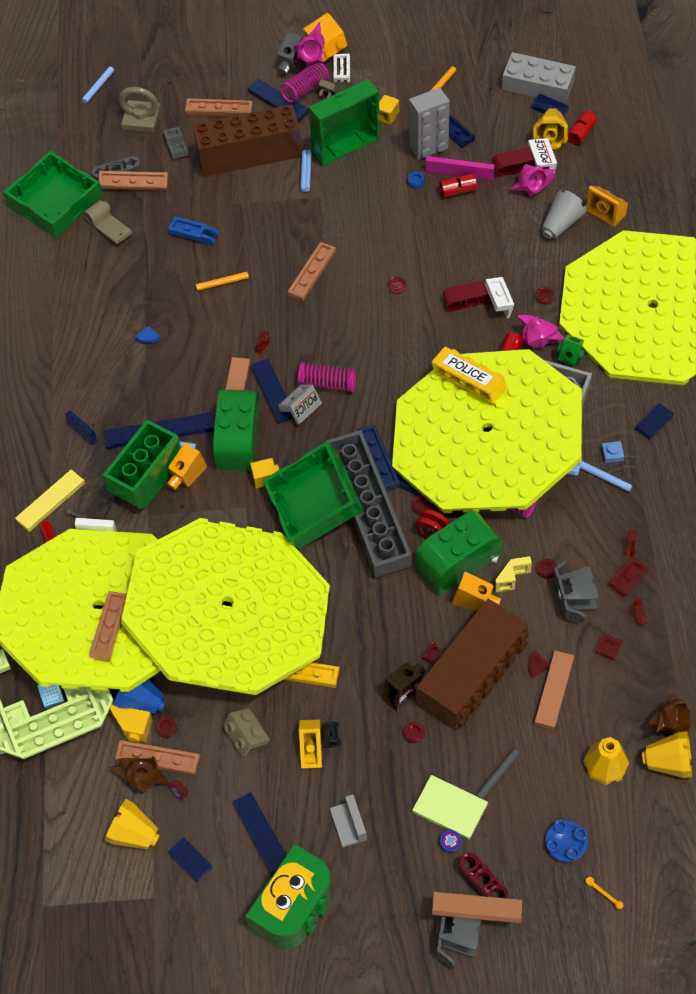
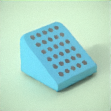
M37 685L45 708L64 702L59 685H49V687Z

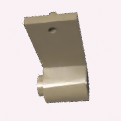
M99 200L83 211V215L90 225L117 245L133 232L111 215L109 211L111 208L106 201Z

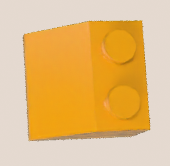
M329 13L324 14L303 28L304 35L307 37L320 22L321 34L325 39L322 53L323 62L347 46L344 32Z
M590 186L588 189L587 212L615 227L626 215L628 203L600 187Z

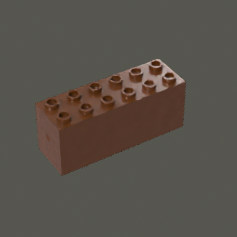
M293 104L193 124L196 150L203 177L302 157L300 127Z
M488 598L416 687V705L454 731H457L460 726L464 727L469 720V714L479 708L480 700L490 694L495 681L499 682L502 679L506 667H511L516 660L517 653L519 651L523 652L528 644L526 640L529 635L527 632L528 623Z

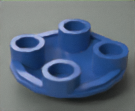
M557 820L546 833L545 843L548 852L559 861L572 862L578 860L587 850V831L573 821Z

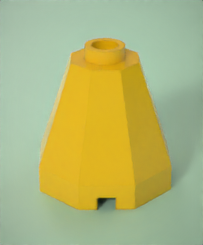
M556 108L548 109L533 126V140L548 138L552 149H559L562 143L565 144L568 141V125L562 113Z
M678 732L646 746V751L642 752L643 764H647L648 769L681 778L692 777L688 732Z
M611 737L591 744L583 760L589 778L604 785L611 784L613 781H621L629 766L624 748L619 741Z
M125 799L118 810V815L111 823L105 841L112 845L149 849L150 846L154 847L160 837L157 834L158 828L133 802Z

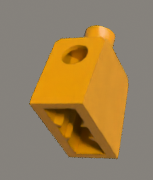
M186 442L183 444L168 467L172 475L167 482L170 488L176 490L181 483L189 487L207 468L200 451Z
M464 572L452 604L477 612L488 598L498 605L501 598L491 594L492 584Z

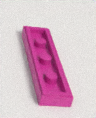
M431 156L426 157V172L453 176L474 173L476 179L491 181L494 179V164Z

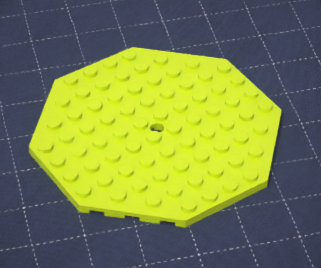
M623 230L566 266L559 328L568 335L583 339L582 349L585 350L588 354L587 356L596 365H599L604 370V373L609 378L685 385L689 382V379L696 375V239L694 237ZM654 302L653 304H655L657 307L651 308L648 305Z
M529 349L461 354L504 376L507 389L494 404L434 373V369L397 400L392 467L396 473L443 513L461 510L463 512H479V510L483 509L506 511L507 508L526 510L582 461V389ZM483 427H492V430L484 432Z
M199 518L136 551L121 623L168 680L257 695L320 658L330 585L305 557L288 542V539L282 532H262V529L248 526L247 528L235 527V524L220 522L218 524L208 522V519ZM224 601L232 603V607L225 605L222 606V603Z
M68 529L7 565L0 591V645L41 687L61 685L62 688L71 689L91 687V690L108 691V688L120 689V692H130L159 673L161 670L122 623L111 660L90 658V650L103 608L94 609V605L104 606L109 591L127 594L136 551L158 539L152 534Z

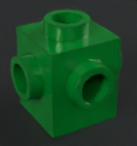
M567 334L564 342H560L557 353L560 354L558 360H561L565 365H576L577 361H581L585 350H582L584 340Z

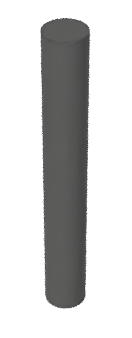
M511 750L475 796L484 799L519 755L517 750Z

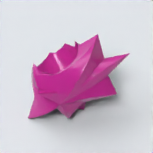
M320 22L307 37H302V40L293 46L297 51V57L305 62V69L314 62H323L322 53L325 39L321 34Z
M525 164L520 172L518 183L509 190L527 191L531 198V196L537 194L551 183L555 175L553 172L556 169H543L539 165L531 166Z
M517 315V318L522 323L523 342L530 348H543L546 344L556 347L557 340L564 341L565 338L557 331L558 327L554 324L540 319L538 316Z

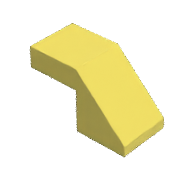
M530 556L511 559L495 580V592L514 590L516 583L515 575L531 573L532 562Z

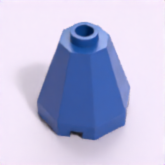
M146 680L130 692H120L119 689L113 705L123 709L133 708L156 714L157 711H162L166 701L163 700L164 694L149 680Z

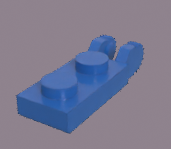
M176 216L168 228L169 234L199 242L202 241L206 245H213L215 242L213 237H217L219 234L216 228Z

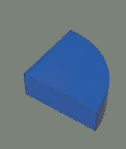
M149 326L135 336V340L142 344L151 342L154 344L161 340L160 336Z

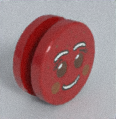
M424 510L415 522V529L422 537L427 539L450 524V521L436 511Z

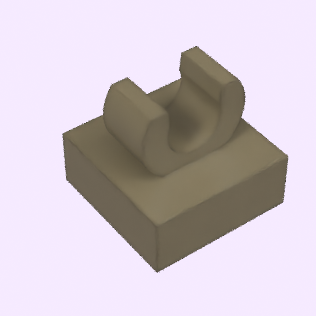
M323 79L320 80L319 86L322 89L319 95L321 97L326 92H328L327 98L331 97L334 92L339 93L340 88L337 85Z

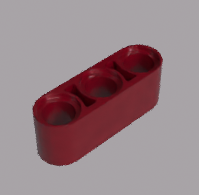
M530 147L499 153L492 158L495 172L500 177L520 173L525 164L536 166Z
M485 280L450 287L442 293L449 311H458L492 303L485 287Z
M469 852L461 856L459 871L480 896L493 897L495 894H501L504 898L508 899L507 888L474 853ZM471 862L474 864V867L468 869L464 867V864ZM480 878H486L489 881V883L483 885L480 884L478 880Z

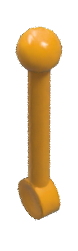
M592 877L586 878L587 886L594 887L613 902L617 909L623 908L624 904L622 901L614 899L594 883Z

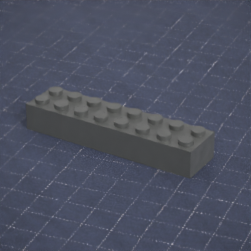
M362 430L326 440L337 449L364 509L363 512L354 516L352 520L374 577H380L412 567V554Z

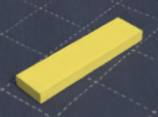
M70 470L15 518L16 522L30 532L85 484L84 480L73 470Z

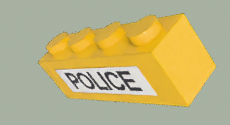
M445 346L432 361L434 373L492 404L507 389L505 378L502 374L489 370L487 366L474 362L473 359L459 354L455 349L451 350Z

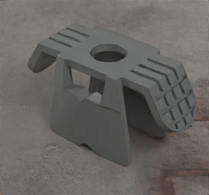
M565 560L554 568L553 579L564 618L569 621L583 623L586 616L578 610H595L597 608L595 599L599 598L596 585L592 583L594 578L591 568L588 566L562 575L570 565V562ZM569 580V583L562 584V581Z
M442 916L437 958L451 968L456 966L454 960L442 951L441 947L472 958L476 957L481 919Z

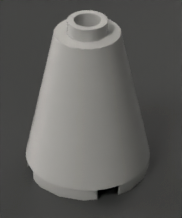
M559 190L542 226V234L548 239H556L587 212L586 205L583 207L581 205L582 200L570 191L566 190L563 193L562 190Z

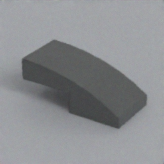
M179 126L163 131L173 159L189 155Z

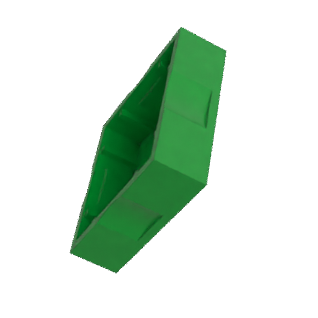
M369 79L309 107L312 154L322 167L380 139V122L378 119L379 91Z
M49 151L25 175L18 178L3 191L8 207L55 238L83 214V211L103 196L101 184L98 180L74 168L68 161L52 151Z
M327 441L306 453L295 463L283 467L263 480L270 499L277 508L279 520L288 542L298 549L364 511L337 449Z

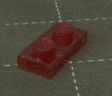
M633 556L612 578L608 586L625 597L648 572L649 567Z

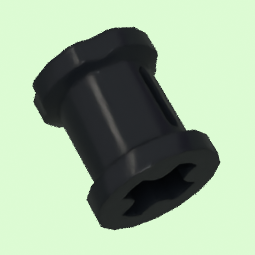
M326 722L321 725V730L324 732L323 746L325 748H335L341 745V740L338 736L339 723Z

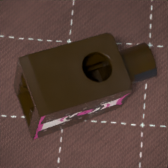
M405 663L385 679L382 700L397 712L416 693V687L421 682L422 675L425 674L424 667L420 664L412 667L409 663Z

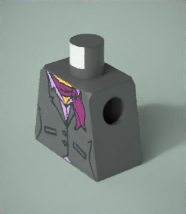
M287 32L278 52L280 64L278 72L280 74L286 75L288 71L294 73L301 65L302 60L297 57V51L293 46L299 43L303 36Z

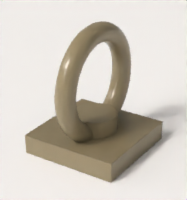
M128 87L124 89L119 95V103L125 110L121 123L122 129L155 132L161 109L157 98L153 93L141 87ZM129 94H141L151 102L128 100L126 103L125 98Z

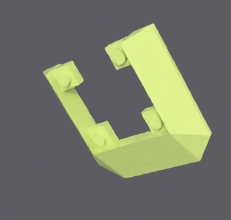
M3 649L0 650V673L11 669ZM79 687V689L63 688L68 702L32 717L29 716L23 700L4 708L0 698V751L26 759L102 727L113 703L109 689L108 691L91 690V687Z

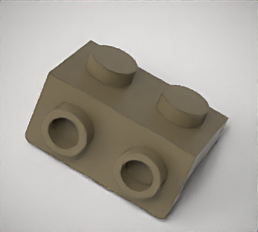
M250 708L230 713L223 724L225 732L229 735L242 757L247 756L251 749L267 745L270 741Z

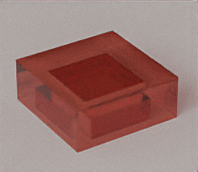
M603 634L596 654L615 661L623 641Z

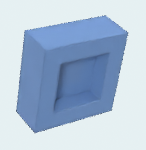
M621 441L602 443L601 448L605 463L624 461Z

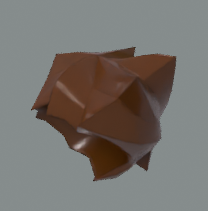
M673 695L664 705L659 707V710L648 724L651 727L657 728L656 732L666 731L671 735L689 731L692 724L687 703L682 699H676Z
M154 756L152 758L118 759L120 766L109 767L122 776L123 781H127L143 794L150 788H153L155 784H171L162 774Z

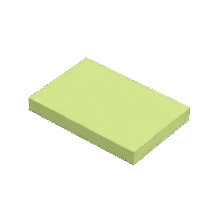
M431 775L412 813L447 830L456 831L461 837L470 841L488 806V802Z

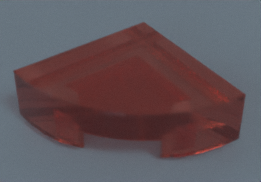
M263 330L256 343L255 353L260 356L270 344L269 332Z
M629 530L627 557L635 555L636 530Z
M642 599L634 600V610L640 625L646 624L647 618Z
M432 640L421 655V659L434 666L441 657V651L439 646Z
M537 651L531 655L529 661V672L533 679L549 668V663Z

